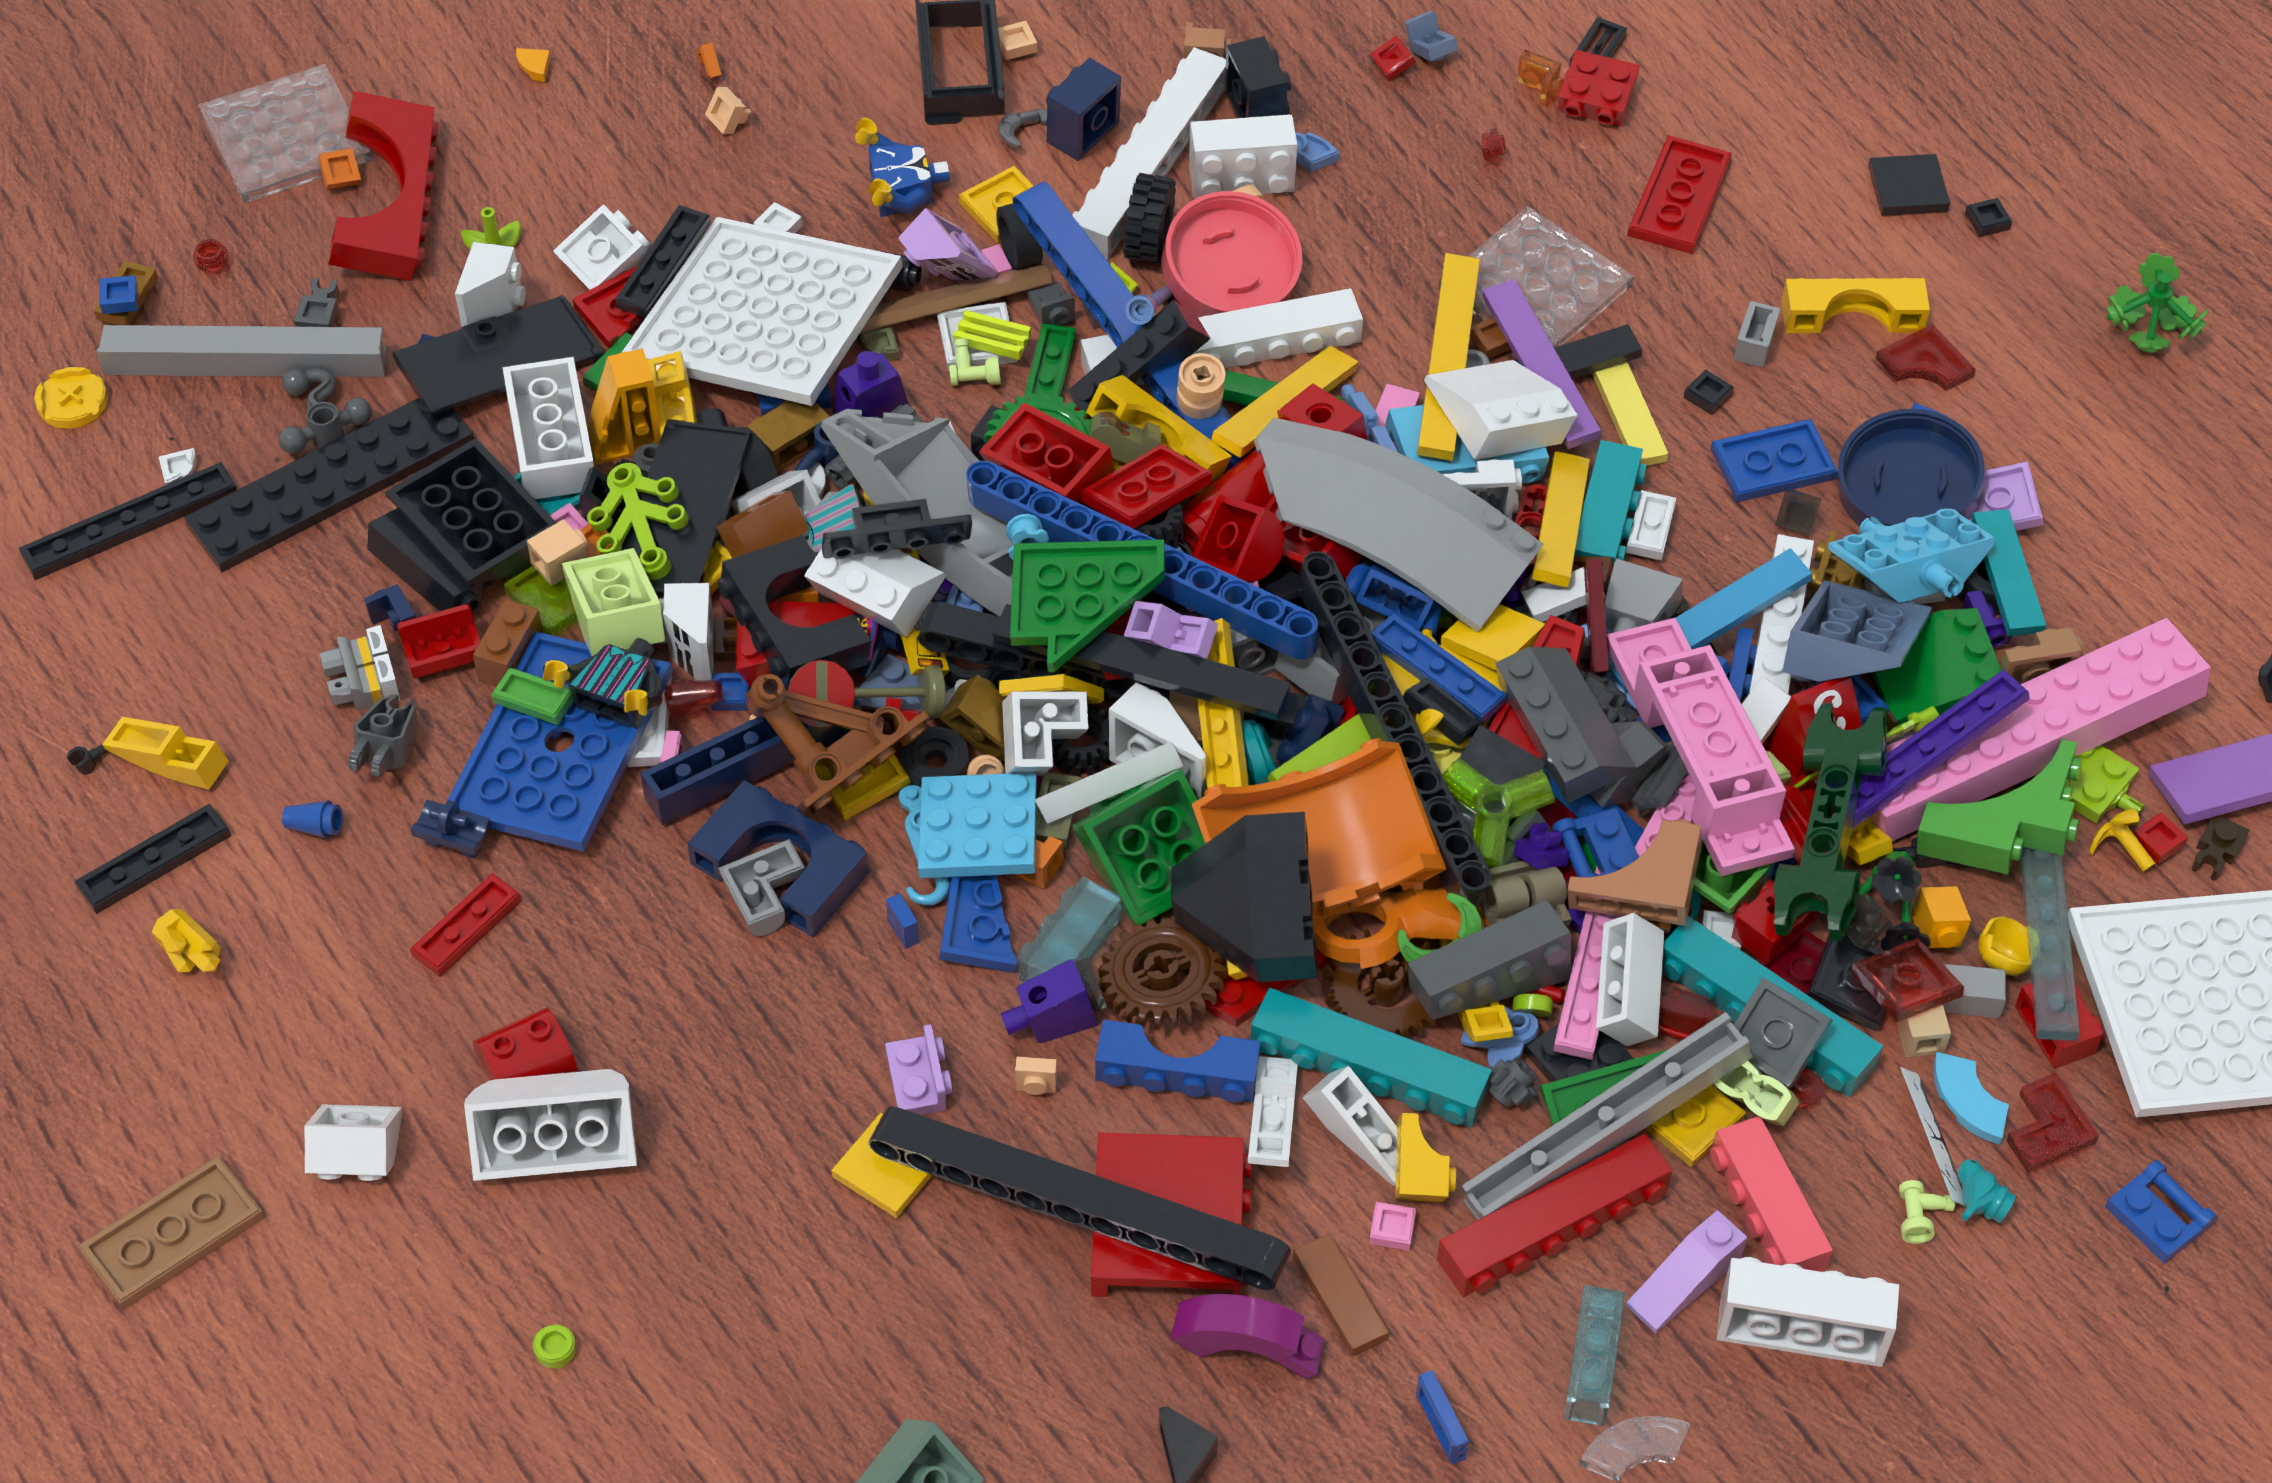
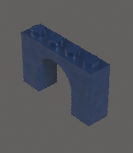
M744 780L687 843L690 864L722 882L719 867L743 858L749 851L760 845L783 842L790 839L792 845L801 849L809 857L810 861L802 874L781 896L780 903L785 911V921L814 938L869 874L867 852L857 842L847 841L835 834L828 825L822 822L816 823L804 816L796 806L786 805L775 799L765 788L761 786L755 787Z

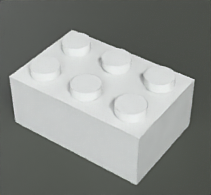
M1292 115L1190 122L1189 172L1194 199L1213 192L1233 191L1249 184L1255 185L1262 194L1295 191L1297 140Z

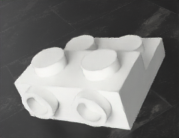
M603 204L553 252L590 290L639 265L648 252L647 249L652 245L638 230L634 234L628 230L632 224L619 210L613 214Z
M1492 459L1477 461L1476 473L1457 472L1442 474L1469 491L1475 490L1476 495H1479L1481 491H1486L1488 496L1491 493L1496 495V498L1501 501L1504 515L1512 520V513H1518L1519 501L1516 490H1521L1522 476L1521 469L1514 468L1513 460Z

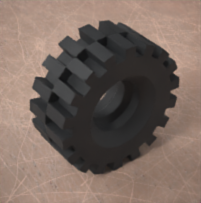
M1145 173L1137 175L1132 188V195H1130L1129 209H1127L1126 214L1127 221L1123 238L1124 258L1155 264L1161 263L1163 245L1174 215V197L1176 194L1174 178Z

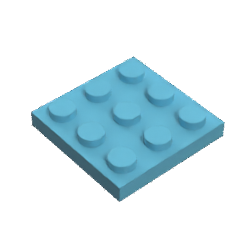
M1036 772L922 777L918 851L919 878L1035 873Z

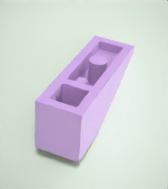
M1717 1210L1678 1245L1627 1301L1626 1306L1656 1334L1728 1272L1731 1258H1742L1747 1236Z

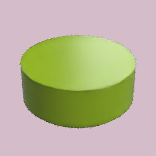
M1519 994L1513 998V1012L1532 1013L1535 1017L1552 1015L1553 1000L1548 996Z
M554 1324L542 1328L535 1335L533 1349L537 1361L542 1366L557 1369L566 1366L572 1361L576 1353V1343L572 1332L567 1327Z

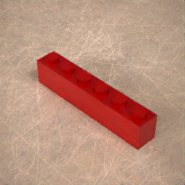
M1644 1133L1439 1241L1437 1261L1463 1298L1475 1291L1476 1293H1483L1509 1273L1517 1275L1526 1270L1532 1261L1541 1256L1551 1257L1560 1252L1566 1243L1577 1237L1585 1239L1594 1234L1600 1225L1612 1219L1619 1221L1627 1217L1634 1207L1646 1201L1653 1203L1661 1199L1668 1191L1672 1169Z

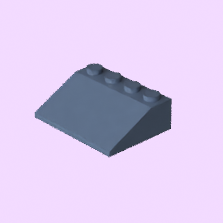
M1824 580L1790 631L1782 672L1791 674L1793 678L1799 681L1820 682L1901 667L1930 617L1932 607L1909 601L1899 603L1889 596Z

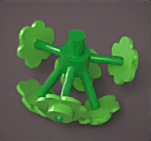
M2159 253L2149 254L2146 258V263H2142L2139 266V273L2142 275L2141 282L2148 290L2140 295L2136 291L2132 292L2125 285L2120 286L2116 294L2107 297L2109 306L2105 308L2107 320L2113 326L2119 324L2123 332L2128 330V324H2135L2137 319L2145 315L2144 304L2147 303L2149 307L2153 308L2148 332L2137 331L2134 332V335L2129 336V340L2135 342L2137 348L2145 352H2157L2158 349L2170 346L2171 342L2155 334L2158 320L2161 321L2160 325L2164 331H2173L2176 327L2184 329L2177 336L2179 339H2182L2186 334L2192 338L2196 334L2202 333V328L2207 324L2202 318L2209 312L2206 309L2193 320L2197 314V309L2193 304H2190L2189 298L2187 296H2180L2177 299L2172 296L2173 288L2170 283L2178 279L2180 271L2174 265L2173 257H2163Z

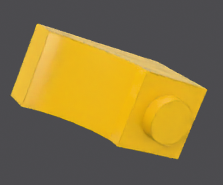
M1402 1113L1397 1120L1395 1200L1443 1203L1449 1197V1192L1455 1191L1456 1168L1449 1167L1450 1156H1442L1428 1145L1420 1129L1418 1114Z

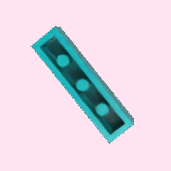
M1604 440L1600 441L1580 518L1574 556L1612 557L1614 563L1616 559L1624 561L1627 546H1622L1621 542L1622 539L1629 540L1634 519L1628 518L1629 511L1636 513L1640 491H1636L1635 486L1636 484L1643 485L1647 464L1641 463L1642 448Z

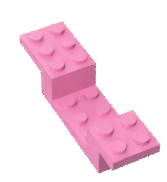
M1676 618L1606 634L1607 650L1642 720L1650 728L1665 725L1697 788L1691 818L1694 824L1701 825L1702 840L1720 876L1793 858L1795 848L1779 819L1786 789L1711 645L1691 649Z

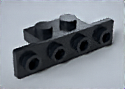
M926 499L852 508V519L855 529L824 533L822 554L823 558L845 559L855 554L870 552L873 554H883L893 549H921L926 545L940 543L954 545L970 539L972 518L968 514L930 519Z

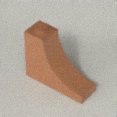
M1683 819L1674 821L1662 820L1660 829L1652 844L1638 859L1628 866L1602 876L1570 877L1567 889L1569 909L1616 916L1635 913L1645 920L1686 926L1702 847L1701 825H1696Z

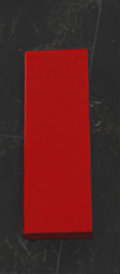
M491 873L410 948L412 957L440 977L522 901L520 893Z

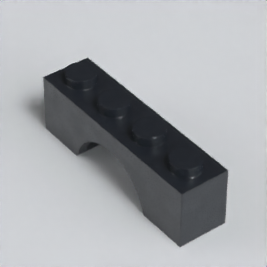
M1173 300L1068 389L1079 410L1087 411L1100 383L1124 375L1135 384L1144 374L1159 365L1172 361H1184L1211 338L1196 313ZM1087 414V419L1093 418L1089 414Z

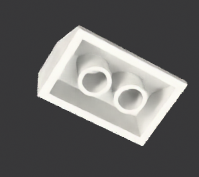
M821 549L804 577L820 594L907 638L946 575L944 572L897 549L889 550L883 554H873L871 552L855 554L845 559L823 558Z

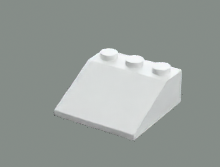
M1514 360L1426 375L1424 379L1474 460L1562 444L1578 416L1559 387Z

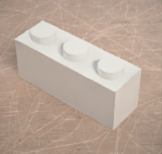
M1635 913L1610 920L1603 924L1596 1029L1626 1046L1658 1037L1664 931Z

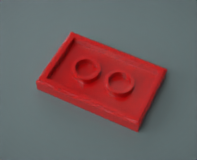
M1160 444L1081 490V500L1107 517L1135 529L1211 484L1212 472L1167 446Z

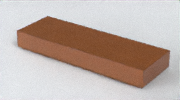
M1330 1233L1293 1250V1258L1352 1356L1389 1338V1331Z

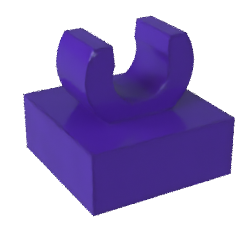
M1546 822L1533 824L1530 829V838L1516 840L1513 854L1537 869L1567 866L1570 851L1559 845L1561 842V832L1559 830L1547 831L1548 824Z

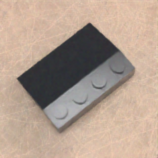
M476 438L385 491L386 497L469 586L537 570L531 564L527 540L556 524V521Z

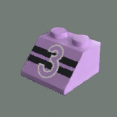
M927 208L898 237L906 248L905 256L918 267L924 264L937 277L942 274L956 281L995 278L999 273L964 229Z

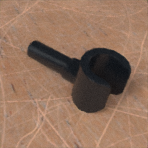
M102 744L90 751L78 746L68 752L67 759L71 765H76L79 773L87 775L95 769V760L108 751L105 750Z

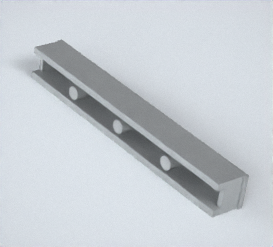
M104 325L100 345L96 351L103 375L284 376L289 369L298 368L305 371L311 368H322L328 370L334 377H385L387 347L384 346L382 340V327Z
M1726 1012L1463 1184L1462 1190L1465 1198L1463 1202L1476 1220H1479L1610 1152L1751 1059L1753 1055L1750 1050V1041L1746 1036L1743 1037L1731 1023L1730 1016Z

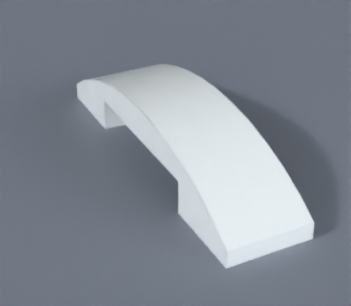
M1259 1057L1248 1163L1289 1166L1298 1066L1292 1059Z

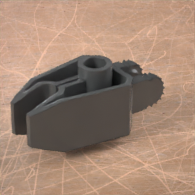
M399 695L381 698L353 725L354 749H352L348 761L350 770L360 771L365 763L371 764V774L382 777L387 768L397 769L405 766L416 738V699H411L403 707L399 708Z

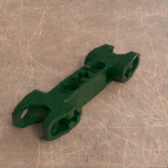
M1822 703L1808 728L1803 753L1804 770L1820 771L1800 865L1779 864L1773 886L1775 895L1774 927L1776 935L1788 936L1797 917L1806 912L1818 911L1828 916L1830 940L1841 941L1856 913L1860 893V872L1844 870L1843 866L1862 775L1883 777L1888 758L1886 741L1887 715L1886 709L1883 707H1874L1866 723L1861 727L1853 730H1844L1835 726L1833 704Z

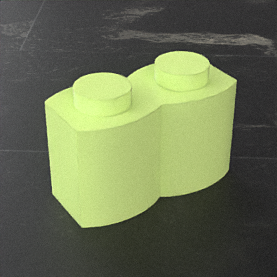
M1746 1061L1714 1082L1716 1087L1736 1101L1745 1103L1756 1115L1777 1126H1784L1799 1105V1100L1790 1089L1778 1080L1763 1075L1749 1061Z

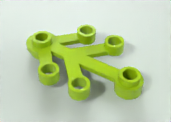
M633 463L620 464L613 468L607 477V485L610 491L601 507L593 508L587 515V520L593 530L603 532L611 526V516L624 498L626 507L611 533L605 534L598 539L597 549L601 555L621 551V544L633 525L642 550L639 560L648 578L651 580L661 579L670 572L672 564L666 552L656 546L647 518L666 523L670 528L678 530L687 525L689 516L682 505L673 504L666 508L642 501L639 498L638 493L644 492L657 495L662 502L675 500L679 494V488L672 478L663 477L658 481L643 477L637 465ZM671 487L667 492H663L664 489ZM681 514L677 519L672 520L675 515ZM604 516V518L601 521L596 522L598 518ZM609 544H613L611 548L605 549Z

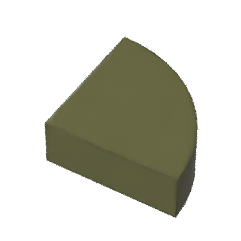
M892 326L859 333L858 341L864 351L881 353L888 361L899 360V351Z

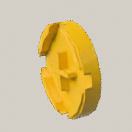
M68 367L48 375L49 379L44 384L41 381L37 386L34 396L39 416L47 424L64 429L78 428L96 420L106 409L108 401L103 379L99 375L97 377L92 374L91 370L83 367Z

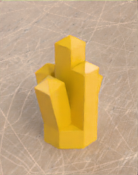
M171 909L157 919L152 929V934L156 943L165 950L178 972L189 973L195 965L203 972L216 971L220 962L218 956L221 946L183 909Z

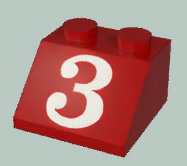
M1850 676L1831 679L1791 695L1768 747L1795 777L1809 772V770H1804L1803 765L1804 745L1808 728L1822 703L1833 704L1835 726L1837 728L1853 730L1862 726Z

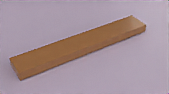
M1040 263L1000 273L995 278L976 279L878 304L860 333L1050 285L1052 283L1051 273Z

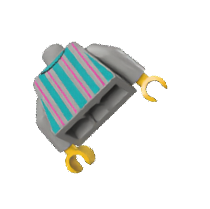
M853 483L841 491L827 493L816 507L805 514L804 520L809 530L808 535L804 538L816 556L822 549L824 533L855 529L852 519V508L874 505L866 493L863 492L861 494Z

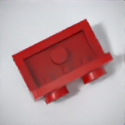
M469 604L400 622L397 625L413 679L474 662L473 653L481 641Z

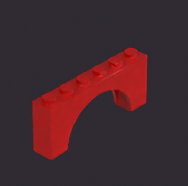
M353 91L345 138L370 147L387 161L398 180L400 195L390 206L378 213L356 218L337 216L331 240L328 265L409 281L412 280L415 267H422L425 248L419 247V242L424 243L428 222L422 221V216L427 217L431 198L425 196V191L430 192L433 180V172L427 170L428 166L433 167L436 147L430 146L431 142H436L439 122L433 121L435 107Z

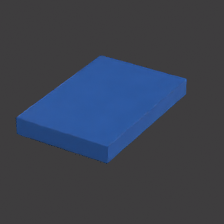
M1812 419L1715 440L1711 443L1710 450L1736 503L1832 481L1837 478L1838 470Z

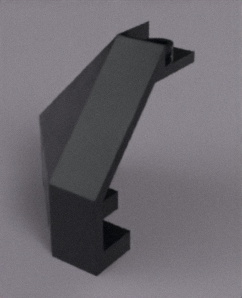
M1305 812L1245 815L1171 868V903L1177 925L1193 934L1201 942L1257 982L1317 978V948L1313 926V898L1309 872L1308 831Z

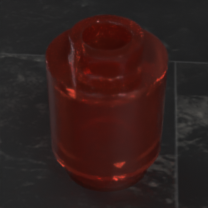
M1673 987L1671 994L1663 992L1660 1000L1659 1015L1664 1017L1663 1025L1694 1033L1714 1019L1718 1004L1708 1001L1709 997Z

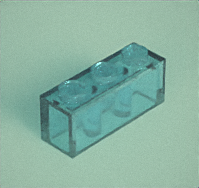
M1084 876L1081 877L1074 888L1068 887L1061 897L1059 908L1053 915L1048 914L1042 921L1037 937L1032 943L1027 942L1020 950L1017 958L1020 981L1026 982L1072 958L1080 974L1121 920L1122 897Z
M1588 1285L1583 1286L1578 1309L1563 1419L1600 1426L1605 1425L1610 1404L1625 1292Z

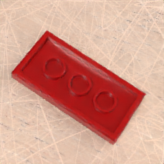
M1668 135L1631 220L1627 236L1693 254L1730 165L1732 153Z

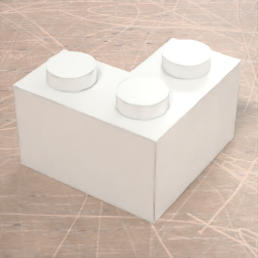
M1011 692L1002 701L1005 773L1036 772V776H1043L1053 767L1052 739H1078L1088 730L1086 692Z

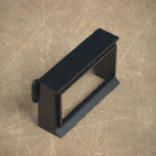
M915 0L925 122L928 125L957 124L962 120V116L1005 113L1004 81L995 0H956L919 3V0ZM982 26L988 85L935 88L929 27Z

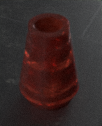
M674 680L673 684L665 687L664 692L668 711L672 715L679 714L681 717L723 701V689L719 680Z

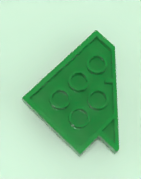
M1164 539L1015 543L1010 625L1011 646L1048 645V672H1055L1130 609L1135 601L1142 599L1165 579Z

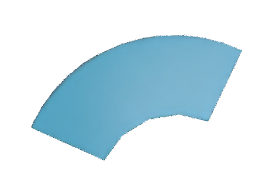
M1936 1052L1933 1064V1077L1940 1100L1946 1103L1948 1108L1957 1117L1956 1121L1961 1126L1984 1140L2000 1145L2009 1104L1995 1099L1982 1087L1976 1075V1061Z

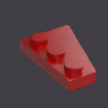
M637 266L572 299L574 309L608 349L625 332L629 334L644 319V317L616 308L615 304L616 297Z
M1317 948V968L1322 969L1329 964V957L1325 956ZM1227 968V978L1222 980L1224 991L1220 993L1213 989L1217 996V1003L1213 1005L1209 1000L1204 999L1206 1011L1237 1027L1258 1012L1269 988L1283 992L1290 986L1292 988L1296 987L1304 979L1257 982L1250 976L1236 980L1228 975Z

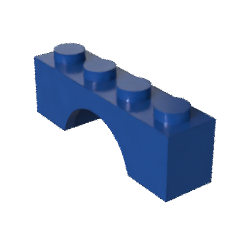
M1103 1020L1095 1059V1081H1102L1111 1086H1138L1153 1092L1163 1090L1182 1092L1190 1097H1201L1203 1095L1219 1097L1234 1103L1241 1101L1253 1102L1261 1041L1220 1036L1215 1045L1203 1054L1189 1058H1177L1166 1055L1154 1048L1148 1041L1142 1025Z

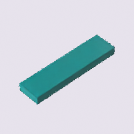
M2009 509L1973 512L1971 522L1995 537V544L1983 560L2007 636L2030 635L2044 631L2046 628L2045 619Z

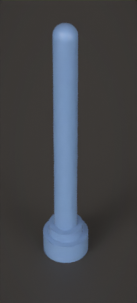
M1166 285L1149 296L1143 294L1136 295L1126 304V316L1134 324H1145L1154 317L1156 308L1169 300L1173 294Z

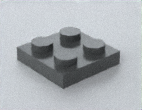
M1762 978L1734 1023V1026L1743 1037L1746 1036L1750 1041V1050L1753 1057L1748 1061L1787 1087L1792 1088L1832 1024L1833 1019L1769 980Z

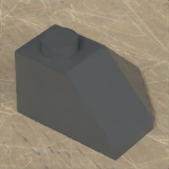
M1644 721L1610 723L1634 762L1637 771L1589 793L1603 808L1629 802L1668 747Z

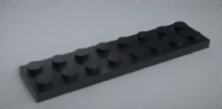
M419 398L185 516V522L194 537L222 573L428 467L472 441L474 436L454 409L430 417Z

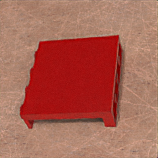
M1098 1132L1097 1176L1242 1225V1213L1250 1214L1251 1189H1243V1178H1251V1164L1248 1163V1153H1243V1137ZM1093 1231L1091 1297H1107L1108 1285L1233 1290V1295H1240V1287H1248L1247 1284Z

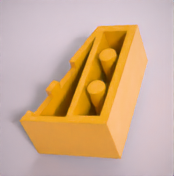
M643 348L607 357L587 421L594 465L633 457L635 451L640 446L649 443L659 444L661 433L654 382Z

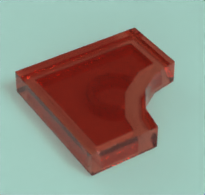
M1934 324L1878 350L1875 358L1896 382L1908 378L1925 379L1936 383L1945 391L1974 378L1976 369Z

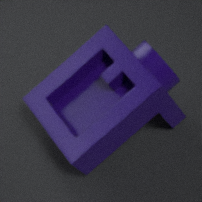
M1982 591L1967 592L1962 609L1978 608L1992 647L1997 648L2009 643L2012 636H2007L2002 618L1995 619L1993 607L1991 604L1986 603Z

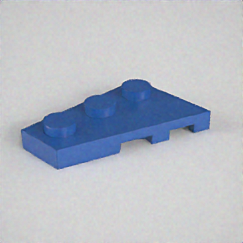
M997 875L951 877L939 960L1011 973L1016 972L1018 965L1010 944V930L1004 918L1001 905L1003 900Z

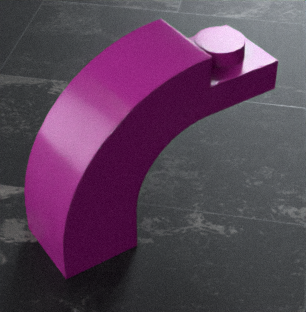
M1232 1294L1203 1295L1180 1302L1170 1340L1201 1358L1224 1350L1249 1351L1266 1356L1305 1379L1317 1376L1324 1344L1323 1337L1303 1326L1305 1316L1270 1301Z

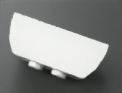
M612 1069L489 1080L475 1088L465 1099L464 1108L473 1181L637 1166L629 1083L622 1074Z

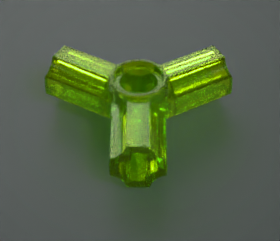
M1458 758L1451 763L1443 774V778L1452 796L1476 814L1472 836L1489 867L1503 865L1510 819L1555 802L1551 785L1543 769L1498 785L1493 784L1461 758ZM1495 799L1503 802L1505 807L1498 813H1490L1484 808V805L1488 801Z

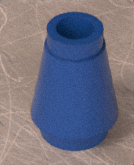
M330 800L286 806L282 814V823L286 829L329 838L331 835H338L343 825V811L340 805L333 804Z

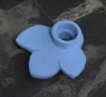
M1505 1007L1513 1029V1037L1473 1042L1464 1031L1461 1037V1044L1488 1048V1064L1490 1069L1500 1059L1505 1062L1507 1060L1512 1062L1514 1058L1521 1057L1525 1044L1535 1039L1539 1032L1538 1020L1532 1013L1513 1012Z

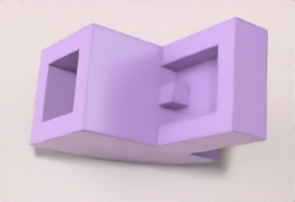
M1135 601L1124 636L1207 659L1218 623L1209 618L1181 615L1163 604Z

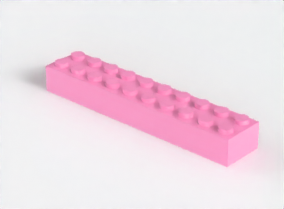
M2165 618L2021 684L2029 691L2030 700L1871 815V823L1888 835L1892 841L1919 829L1928 801L1945 804L1978 802L2039 774L2052 760L2062 739L2077 742L2076 756L2205 697L2211 667L2169 619ZM1915 733L1887 745L1888 753Z

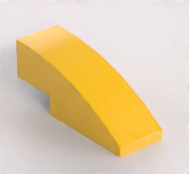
M121 717L102 744L105 750L143 769L171 780L204 789L211 788L229 762L216 741L187 737L180 726Z

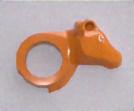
M1435 875L1407 890L1400 892L1382 891L1380 892L1382 900L1343 913L1364 912L1374 915L1385 924L1383 928L1371 937L1354 940L1335 936L1327 929V926L1340 915L1313 922L1316 947L1325 956L1340 962L1360 963V968L1364 969L1383 964L1400 952L1398 944V931L1400 929L1406 931L1409 940L1415 937L1455 940L1459 937L1457 933L1461 925V914L1458 908L1447 900V892L1439 876ZM1481 919V929H1483L1485 924L1484 920Z

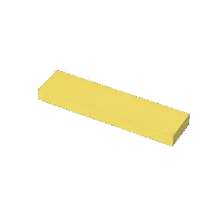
M1628 362L1591 373L1622 444L1642 448L1641 463L1647 464V466L1667 462L1668 451Z

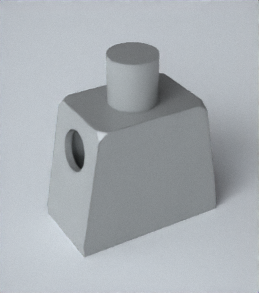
M1616 559L1604 603L1606 628L1613 630L1612 633L1670 619L1682 602L1683 579Z

